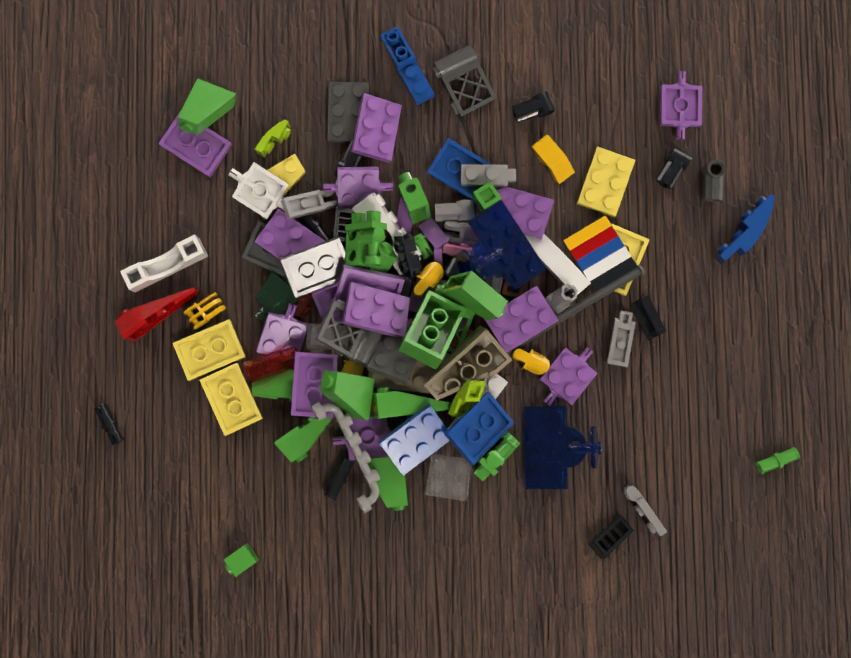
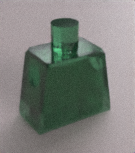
M272 271L255 298L262 306L254 316L264 323L268 312L277 315L286 314L288 304H292V307L293 304L297 306L303 301V297L295 298L292 288Z

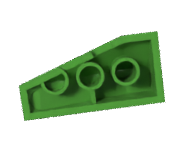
M295 363L252 378V396L270 399L288 398L292 402Z
M389 387L377 388V392H373L370 417L381 419L412 415L428 404L434 411L449 410L452 403L392 391Z
M310 417L304 422L305 424L295 427L274 443L291 463L294 461L299 463L308 457L307 452L311 450L333 418H324L318 421L316 417Z

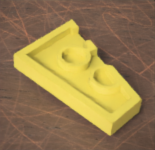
M295 154L267 170L289 184L283 197L306 173Z

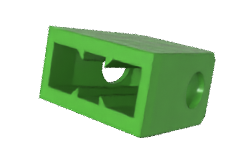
M409 172L401 174L399 176L401 184L398 187L412 224L430 218L429 203L418 178L412 179Z

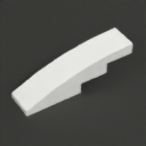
M545 234L542 240L522 235L519 238L545 269L547 268L563 285H574L578 290L577 295L591 284L583 273Z

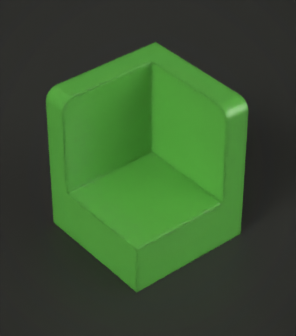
M491 181L472 194V198L482 214L502 199Z

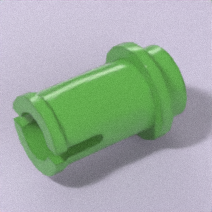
M420 233L414 237V240L422 253L423 260L433 255L434 251L426 241V236Z

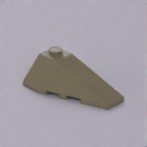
M479 326L462 341L423 385L436 400H439L459 391L468 380L479 381L497 374L512 359L486 328Z

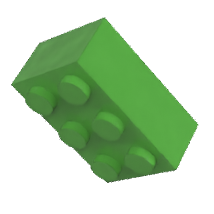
M429 290L398 351L436 370L448 350L466 309Z

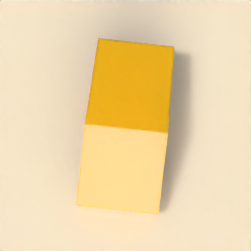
M545 135L531 146L539 162L548 167L555 182L558 184L575 173L567 156L549 135Z

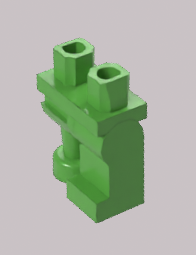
M370 210L366 211V214L352 213V224L345 225V231H348L346 234L345 265L358 268L381 266V257L377 256L378 245L385 240L384 230H387V223L381 222L380 211Z
M508 431L503 434V439L494 449L486 452L485 458L482 456L478 460L480 464L473 472L482 481L490 473L495 476L498 473L496 468L500 465L502 466L504 461L521 444Z

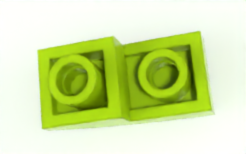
M287 120L276 124L262 137L255 148L258 155L265 158L267 153H271L274 147V140L281 144L284 139L286 140L289 137L291 126Z

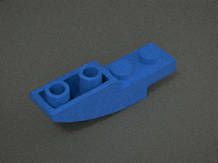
M397 26L381 34L380 37L404 86L408 93L411 94L416 105L435 97L399 27Z
M773 194L768 197L763 195L755 203L757 207L752 212L749 209L740 217L742 221L738 226L741 229L731 237L733 241L729 245L725 243L717 250L719 255L715 259L720 264L725 262L735 252L740 256L747 253L755 244L771 216L775 200Z

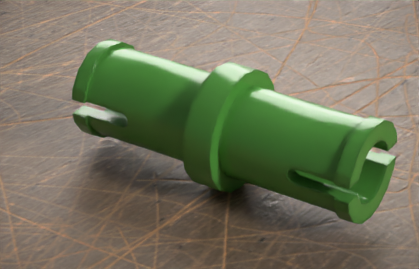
M792 447L781 453H773L771 457L756 462V467L760 474H764L775 468L781 469L785 464L799 460L800 455L798 450Z

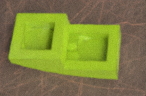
M466 381L457 392L448 414L452 417H461L472 406L473 402H480L486 382Z

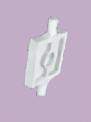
M255 162L244 174L232 168L231 171L237 176L231 172L228 176L238 181V187L232 196L234 199L266 219L277 207L284 210L281 200L289 184Z

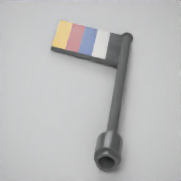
M606 215L563 240L583 274L591 282L590 285L595 293L556 316L559 320L558 322L507 353L508 355L640 275L644 276V268L635 263Z

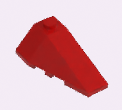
M193 287L130 310L126 309L118 315L119 318L115 323L123 339L136 342L200 292Z

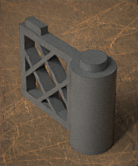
M470 44L434 62L432 71L436 79L440 78L443 81L453 101L450 105L455 115L460 114L463 117L497 99ZM477 69L480 75L478 83L467 80L469 72ZM455 79L462 81L461 92L452 90L449 82ZM466 83L477 86L474 97L463 93ZM479 87L486 89L490 97L485 100L476 98ZM461 96L472 100L471 107L464 111L459 104Z
M340 299L331 301L315 339L348 357L352 362L367 367L383 334L361 328L352 332L351 327L345 324L347 334L339 337L336 325L343 323V320L335 322L333 312L336 308L341 311L342 317H344L346 303ZM332 327L335 338L327 340L323 337L324 332L327 328ZM349 337L351 343L348 351L343 349L341 339Z

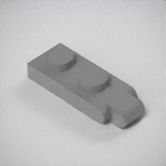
M461 164V186H484L490 181L493 186H508V183L516 182V169H508V165Z
M620 310L619 318H614L606 364L628 367L635 329V321H632L633 312Z

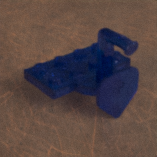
M502 200L467 222L479 240L473 245L471 255L466 250H461L456 254L460 274L472 271L484 282H486L485 276L495 277L501 274L511 290L514 291L546 270L543 262Z
M524 406L526 489H568V468L580 464L587 453H590L592 469L597 468L598 457L602 454V444L598 440L596 426H591L590 442H587L582 432L575 428L567 427L566 406Z

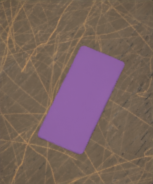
M400 198L397 215L398 221L396 223L400 229L404 228L407 233H411L412 222L403 200Z
M431 217L419 225L421 231L436 249L449 241V238Z

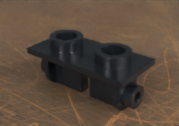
M411 233L403 234V236H394L395 242L393 245L399 257L400 272L405 277H413V275L420 274L422 267L418 254L411 256L410 253L417 251L414 236Z
M649 295L630 304L648 340L667 332Z

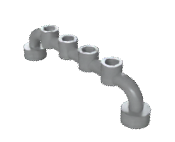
M318 402L311 406L316 419L320 421L326 418V412H332L335 415L346 442L351 448L364 479L371 489V494L368 498L362 495L356 499L360 509L365 514L372 510L371 505L379 497V487L376 481L380 480V477L375 468L370 470L367 464L371 462V458L366 450L361 451L359 444L362 443L358 432L352 433L350 426L353 425L350 415L348 413L343 414L342 410L335 404L327 403L321 405Z

